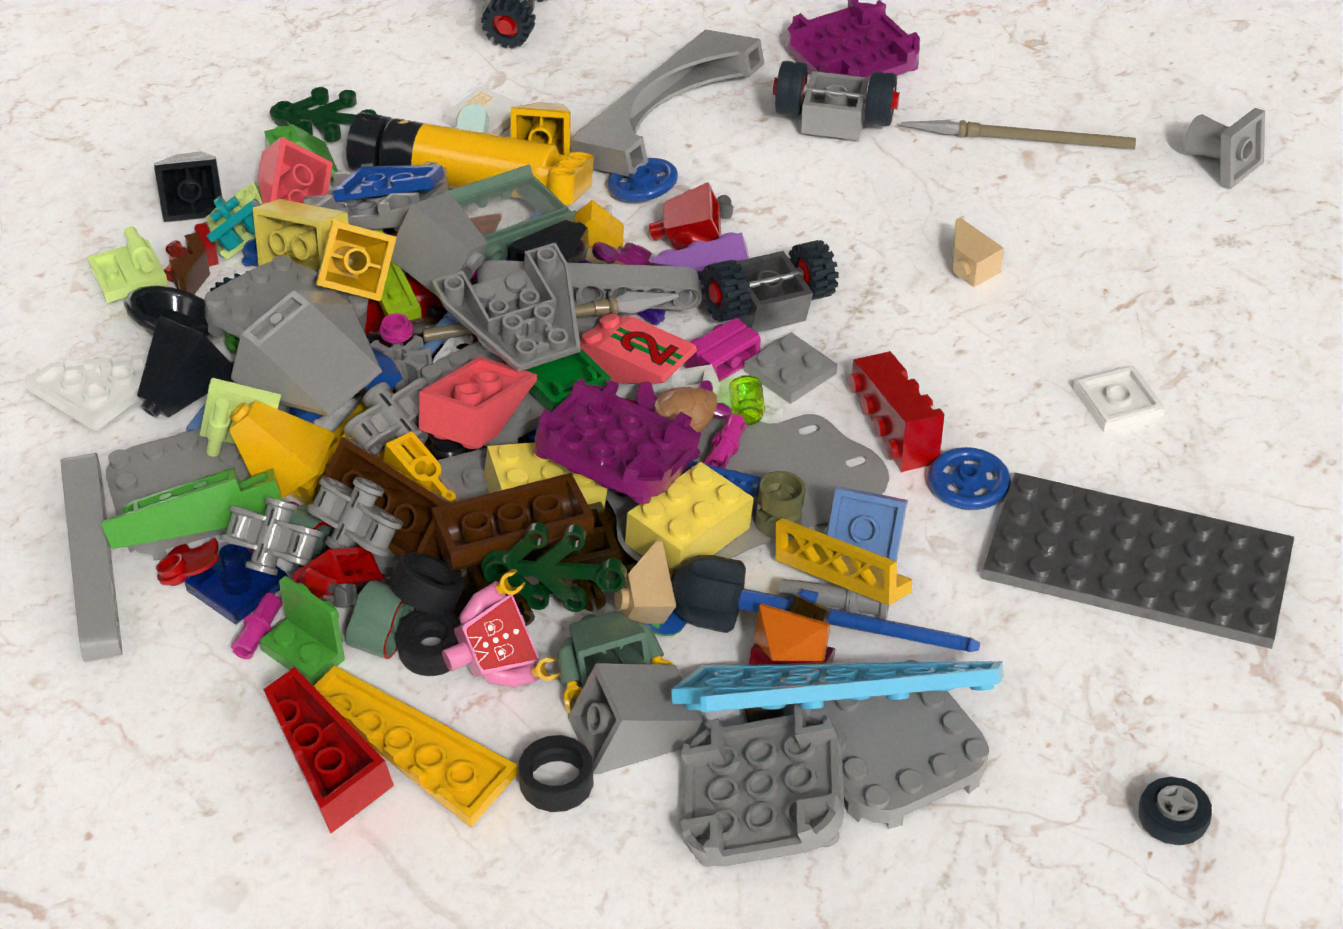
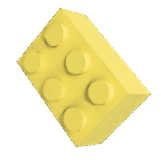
M284 199L253 207L258 266L272 262V259L276 256H287L291 258L292 263L314 269L319 273L331 221L336 220L349 224L348 212Z
M535 442L487 446L484 480L487 481L488 493L572 472L550 459H542L536 456L534 453ZM572 473L587 504L602 502L603 507H605L608 489L584 475Z
M699 462L679 476L664 493L652 497L649 503L639 504L627 512L625 544L644 556L656 541H663L669 574L672 577L674 571L685 560L697 555H714L750 528L754 498L704 463Z

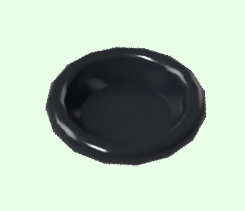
M145 286L129 292L124 301V307L128 316L151 334H154L157 320L162 316L203 333L206 337L212 335L208 332V323L205 319V300L190 292L173 287Z

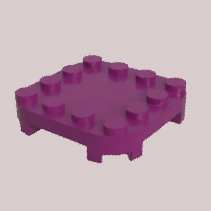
M848 0V8L807 20L801 13L793 16L792 24L787 28V49L798 62L807 64L810 74L812 71L870 78L872 72L878 71L894 73L898 76L918 69L920 37L917 32L907 34L886 15V4L878 0L876 4L860 3L859 0Z
M584 379L574 382L570 396L552 412L545 409L542 412L534 439V453L536 456L542 459H550L566 467L572 473L581 474L597 481L604 488L614 489L630 495L633 501L640 504H647L651 501L652 497L664 493L693 462L702 433L696 432L690 426L692 417L680 412L673 420H670L617 396L619 383L606 379L605 386L587 385Z

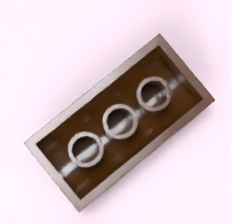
M342 437L324 476L342 482L351 490L355 487L353 484L355 477L368 479L384 489V493L382 496L377 497L374 505L403 522L401 529L396 530L388 546L390 551L400 557L405 553L417 552L439 559L442 554L435 532L431 508L452 502L352 439ZM321 484L319 485V487H318V489H317V491H316V494H315V496H314V498H313V501H315V499H316V496H317V494H318V492H319V490H320V488H321V486H322Z
M572 473L431 508L438 544L446 567L450 572L482 564L484 556L492 550L508 551L525 537L527 528L532 523H542L549 530L547 543L542 548L553 546L562 540L565 529L570 525L583 527L586 531V537L594 534V516ZM538 533L531 534L535 538H542V535ZM575 535L569 536L572 540L580 539Z

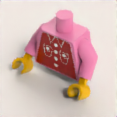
M516 569L509 570L502 576L500 582L495 581L473 594L461 612V624L454 628L459 644L442 651L444 662L450 671L468 664L474 677L483 676L489 684L517 687L537 682L539 677L545 681H550L561 675V673L549 675L545 670L547 662L558 660L557 658L547 657L540 660L513 597L514 594H517L525 586V582L519 587H512L508 582V577L517 572Z

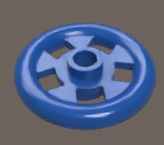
M647 158L648 163L644 166H639L634 175L633 173L629 174L630 177L611 173L607 181V187L611 195L619 200L627 202L648 201L670 191L678 180V171L667 160ZM658 173H665V175L657 177ZM623 178H628L627 182H620Z
M961 447L948 450L931 463L928 471V483L932 492L944 503L963 510H981L994 506L1007 495L1011 484L1009 470L1002 460L994 454L978 448ZM964 461L978 462L980 464L979 466L974 464H964ZM947 466L955 468L952 475L943 472V470ZM994 472L997 479L987 480L986 473ZM954 484L960 491L955 493L947 487ZM982 488L987 491L986 494L980 496L974 494V492Z

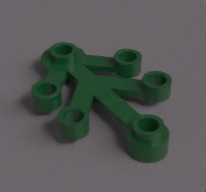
M316 87L312 89L311 97L295 103L289 101L276 103L270 109V117L277 126L295 125L313 135V124L323 134L325 141L336 142L341 139V129L335 123L352 124L354 117L357 115L338 113L336 111L354 107L357 104L356 93L353 90H343L339 93L338 100L328 103V89ZM315 105H323L315 109L308 110V108H311ZM365 109L361 111L364 113L378 115L372 109Z
M532 523L528 526L523 539L508 551L497 549L488 552L481 564L484 577L491 584L495 581L500 582L502 576L509 570L516 569L517 572L508 577V582L512 587H519L525 582V586L518 593L535 610H542L548 606L551 595L550 591L560 598L565 608L571 612H580L585 608L587 601L586 591L580 587H569L560 578L595 580L601 590L613 593L620 591L624 587L627 576L626 567L620 560L615 558L606 559L600 565L559 562L572 551H578L584 547L586 531L579 525L568 526L564 531L563 539L535 561L521 560L534 548L544 547L548 540V528L542 523ZM538 533L542 535V538H535L531 534ZM575 535L579 537L580 540H572L569 538V536ZM523 576H534L543 585H532ZM534 595H540L544 599H536ZM571 597H576V598L580 599L581 601L575 602V601H572L570 598H571Z

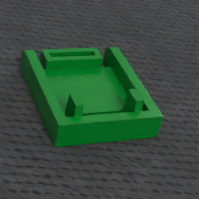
M582 349L578 353L525 370L537 374V381L529 392L550 412L571 395L574 382L584 379L587 385L605 386L606 379L611 381V376Z

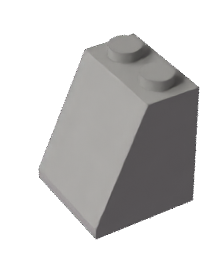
M447 192L411 204L396 236L391 260L438 296L432 286V280L464 271L471 284L470 279L474 271L480 267L484 260L483 253L488 242L455 198Z
M595 664L568 716L578 741L587 747L592 756L593 774L605 773L683 749L684 743L688 745L691 743L703 720L698 710L685 709V704H672L671 689L683 680L676 665Z

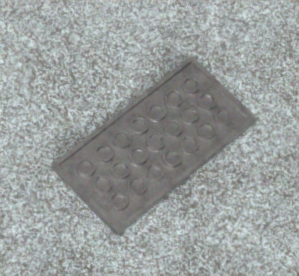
M1014 472L983 567L982 579L1272 649L1294 536Z

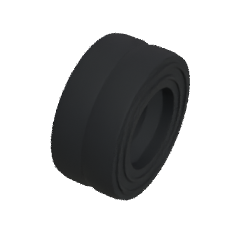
M416 610L407 615L401 621L396 636L398 653L403 665L411 672L422 676H438L449 672L450 670L444 662L442 651L459 644L454 633V628L461 624L459 618L452 612L437 615L421 610ZM430 637H437L441 640L440 643L434 646H425L421 643L424 639Z

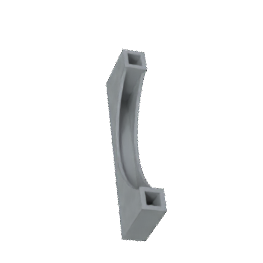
M705 29L570 138L572 152H584L593 155V169L630 177L629 174L631 173L634 175L639 166H644L648 163L643 136L636 135L643 120L662 103L685 91L725 79L749 78L764 65L761 40Z

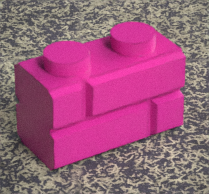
M734 318L725 324H718L712 332L700 339L695 338L690 341V343L696 345L697 351L685 362V367L692 368L712 364L720 382L744 368V362L760 352L761 338L757 332L750 327L747 328L746 324L738 318Z

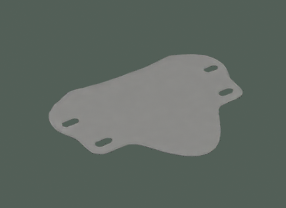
M732 410L731 414H738L745 419L744 422L747 423V427L739 439V449L735 455L730 457L726 469L759 477L774 471H787L800 477L805 483L806 488L800 525L810 528L830 522L835 488L837 486L881 495L885 492L889 481V473L883 460L873 450L847 438L824 417L815 414H805L781 423L769 424ZM713 417L709 425L700 431L702 435L697 448L701 453L699 458L693 461L704 463L712 449V439L717 432L721 431L726 419ZM813 424L818 425L820 428L818 431L807 435L799 433V429ZM859 456L867 459V462L854 467L846 465V461ZM608 489L606 499L616 515L618 541L629 556L639 561L643 556L625 544L627 512L640 503L633 501L630 495L620 496L618 491ZM753 497L750 528L715 553V556L732 559L749 549L776 540V538L766 536L760 532L755 525L758 498Z

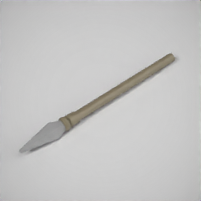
M950 120L901 122V125L941 134H958L959 137H964L965 135L967 137L986 136L1135 149L1136 138L983 125L970 121L967 123L965 120H960V122Z
M628 291L618 297L610 296L608 299L605 298L593 301L592 303L575 305L576 318L594 315L595 317L606 316L609 313L633 315L679 297V294ZM462 323L422 329L424 342L473 334Z

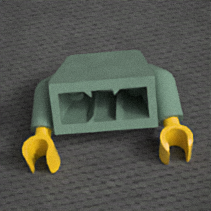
M613 611L599 616L589 614L580 621L572 623L569 626L571 637L563 641L557 653L562 685L567 686V690L564 693L565 710L570 714V703L577 700L582 691L578 684L581 682L585 685L596 663L651 664L652 662L655 665H674L672 662L662 659L664 652L651 627L645 623L630 620L620 611Z

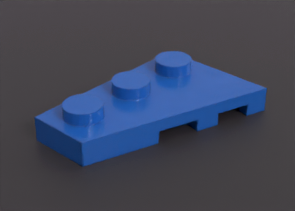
M442 165L359 167L333 190L335 202L389 195L390 193L426 192L434 189L435 185L445 176Z

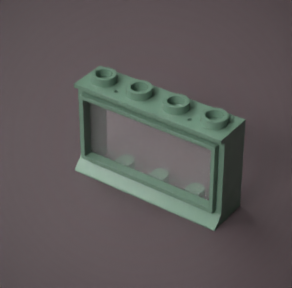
M530 164L438 194L450 193L488 242L483 253L484 262L510 257V245L512 242L564 220L573 222L577 213L575 210L570 211L566 205L533 176Z

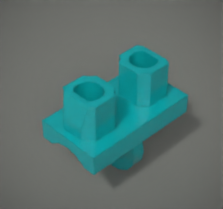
M218 196L214 200L217 210L210 214V217L215 222L223 216L227 220L206 235L212 243L217 240L221 246L230 252L244 241L233 228L235 225L242 222L249 232L254 234L253 207L261 205L256 198L235 213L233 209L240 204V201L233 196L226 202L222 197Z

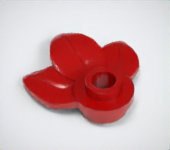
M213 538L209 542L190 549L187 544L179 545L172 549L156 566L158 572L157 579L160 584L177 586L186 581L189 576L197 575L212 567L219 559L217 539Z

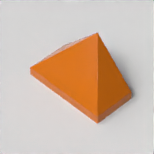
M762 603L758 609L754 641L772 661H823L826 655L831 624Z

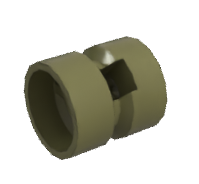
M774 471L763 476L760 481L755 525L766 536L776 538V521L782 518L801 524L806 488L803 480L796 474L787 471Z

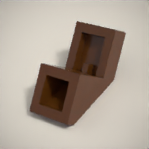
M197 232L184 235L188 255L169 260L175 288L194 295L210 275L206 250Z

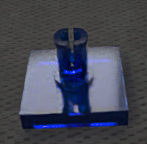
M228 544L220 549L219 559L212 567L202 573L190 576L184 583L186 591L237 625L256 609L266 593L276 594L280 591L279 580L284 576L288 577V574L277 566L275 567L278 570L277 576L245 567L246 561L251 560L252 554L246 547Z

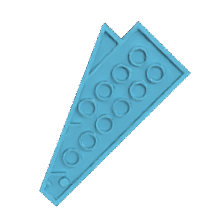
M1003 661L701 665L674 686L671 691L672 704H685V709L701 710V712L754 707L780 709L784 708L786 704L800 703V708L818 709L824 707V701L865 700L871 698V696L886 695V699L901 700L909 698V693L949 691L970 687L971 690L976 691L991 690L994 688V685L1001 682L1004 672Z

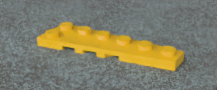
M335 665L314 685L319 693L376 752L470 827L478 821L518 775V766L514 762Z

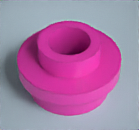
M390 314L382 320L379 329L380 336L386 342L399 344L412 336L413 325L403 314Z

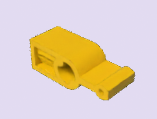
M412 431L386 443L385 461L452 503L456 502L455 493L452 490H448L440 481L441 465Z

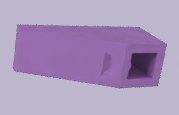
M729 232L719 236L717 240L709 242L697 241L691 243L685 249L662 251L658 256L651 258L653 266L693 268L698 273L699 281H701V278H704L702 271L705 270L704 267L706 265L731 259L736 261L749 259L750 256L742 232L738 234Z

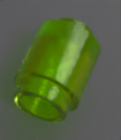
M742 375L733 379L729 385L732 414L742 416L747 425L758 423L765 412L762 382L759 378L752 375Z

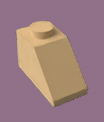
M958 218L955 220L952 272L971 286L976 287L1001 272L1004 248L962 218Z
M656 541L627 574L624 587L620 591L615 592L614 601L616 609L620 610L630 620L645 624H664L676 608L663 541Z

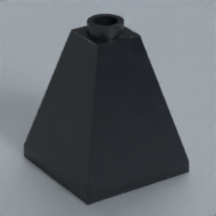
M204 152L183 153L154 163L164 222L206 218L217 208L214 200L218 196L222 197L216 156Z
M564 220L518 239L510 245L511 261H524L525 251L556 243L567 263H585L589 247L588 227L581 222Z
M160 316L156 323L137 396L143 401L140 407L154 418H157L160 414L169 418L208 394L212 378L229 381L234 365L205 334Z

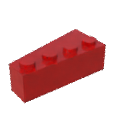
M891 351L853 359L852 374H849L848 377L852 393H857L860 398L863 413L870 416L876 436L878 438L881 437L884 441L888 458L895 461L900 472L930 466L940 456L945 416L940 408L934 410L931 408L933 400L928 394L920 395L918 382L915 379L908 380L907 370Z
M295 667L263 689L330 834L394 786L385 760Z

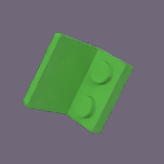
M284 576L279 580L286 619L259 640L261 651L288 670L295 667L314 686L334 665L338 666L345 660L342 645L343 638L338 621L339 613L332 603L326 600L322 601L313 595L304 584L295 583L287 576Z

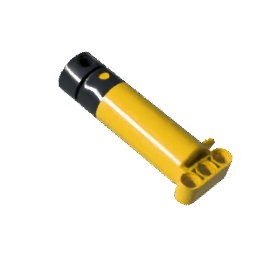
M364 112L358 113L354 117L349 129L346 146L347 163L352 171H356L361 167V164L373 163V166L424 165L427 161L437 162V165L446 167L449 188L452 189L528 164L531 166L533 176L564 205H571L576 202L592 186L594 156L588 153L571 152L567 155L559 154L554 144L399 118L392 119L388 116ZM514 188L510 199L525 201L516 193L517 188Z

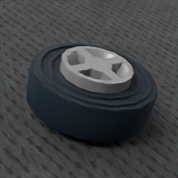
M1165 777L1153 781L1146 787L1140 797L1138 815L1143 828L1152 837L1166 844L1185 845L1197 841L1205 834L1212 819V804L1207 794L1197 784L1184 778Z

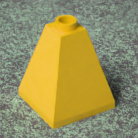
M538 102L511 107V137L554 144L559 154L567 155L570 153L571 111L564 104Z
M332 220L316 285L381 301L397 237Z
M256 400L250 405H247L245 402L241 403L233 410L229 417L233 421L229 431L250 475L254 476L269 469H274L283 498L318 474L334 438V434L328 429Z

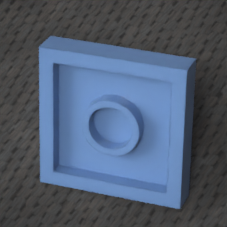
M837 486L835 488L827 535L897 562L908 500Z

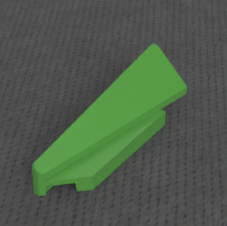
M235 467L133 500L122 507L124 514L101 521V525L110 547L116 549L226 529L232 514L229 510L230 505L265 515L268 505L265 502L266 496L281 501L284 500L274 469H269L239 481Z

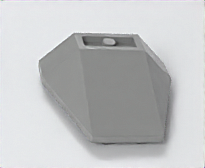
M556 243L525 251L523 270L475 285L470 284L464 271L432 280V286L444 308L517 372L580 352L581 346L570 269Z
M293 290L241 333L231 379L236 384L281 394L279 404L329 417L343 407L362 388L369 385L382 370L352 304L335 292Z

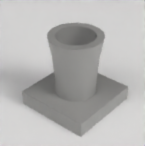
M1254 108L1230 127L1203 114L1198 115L1193 119L1186 133V152L1190 155L1220 159V186L1228 189L1233 188L1264 163L1265 110Z

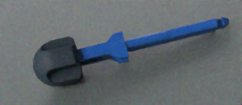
M697 555L685 560L674 571L671 578L676 602L674 611L691 625L728 633L734 629L740 609L758 613L759 605L763 603L789 611L794 595L785 597L745 589L746 567L743 562L715 555ZM804 589L795 595H801L817 602L818 592ZM829 608L832 611L827 623L834 626L967 652L979 651L980 642L972 637Z

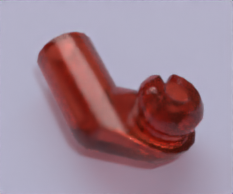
M174 240L166 245L165 251L170 255L169 260L189 255L187 248L182 247L178 240ZM169 264L163 270L166 274L167 280L173 282V277Z

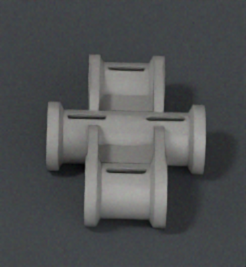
M418 378L394 395L390 393L391 388L386 382L375 385L364 395L362 400L366 407L371 408L352 418L344 427V433L347 437H353L358 444L376 455L385 450L386 443L411 431L424 444L429 435L427 432L419 430V391L428 387L429 382L426 378Z
M322 476L319 481L322 486L314 503L308 505L306 510L313 516L335 527L332 536H327L325 544L332 549L353 548L358 543L362 548L371 553L388 557L390 553L388 546L396 530L401 529L403 522L374 505L377 497L383 495L384 489L368 479L355 477L353 480L355 487L351 490L340 481Z
M266 496L265 502L268 505L265 515L230 505L231 518L226 534H222L220 540L254 549L251 560L246 561L245 567L277 576L278 570L275 567L278 557L301 565H307L313 561L311 559L317 539L322 538L323 532L289 523L292 511H296L298 505Z

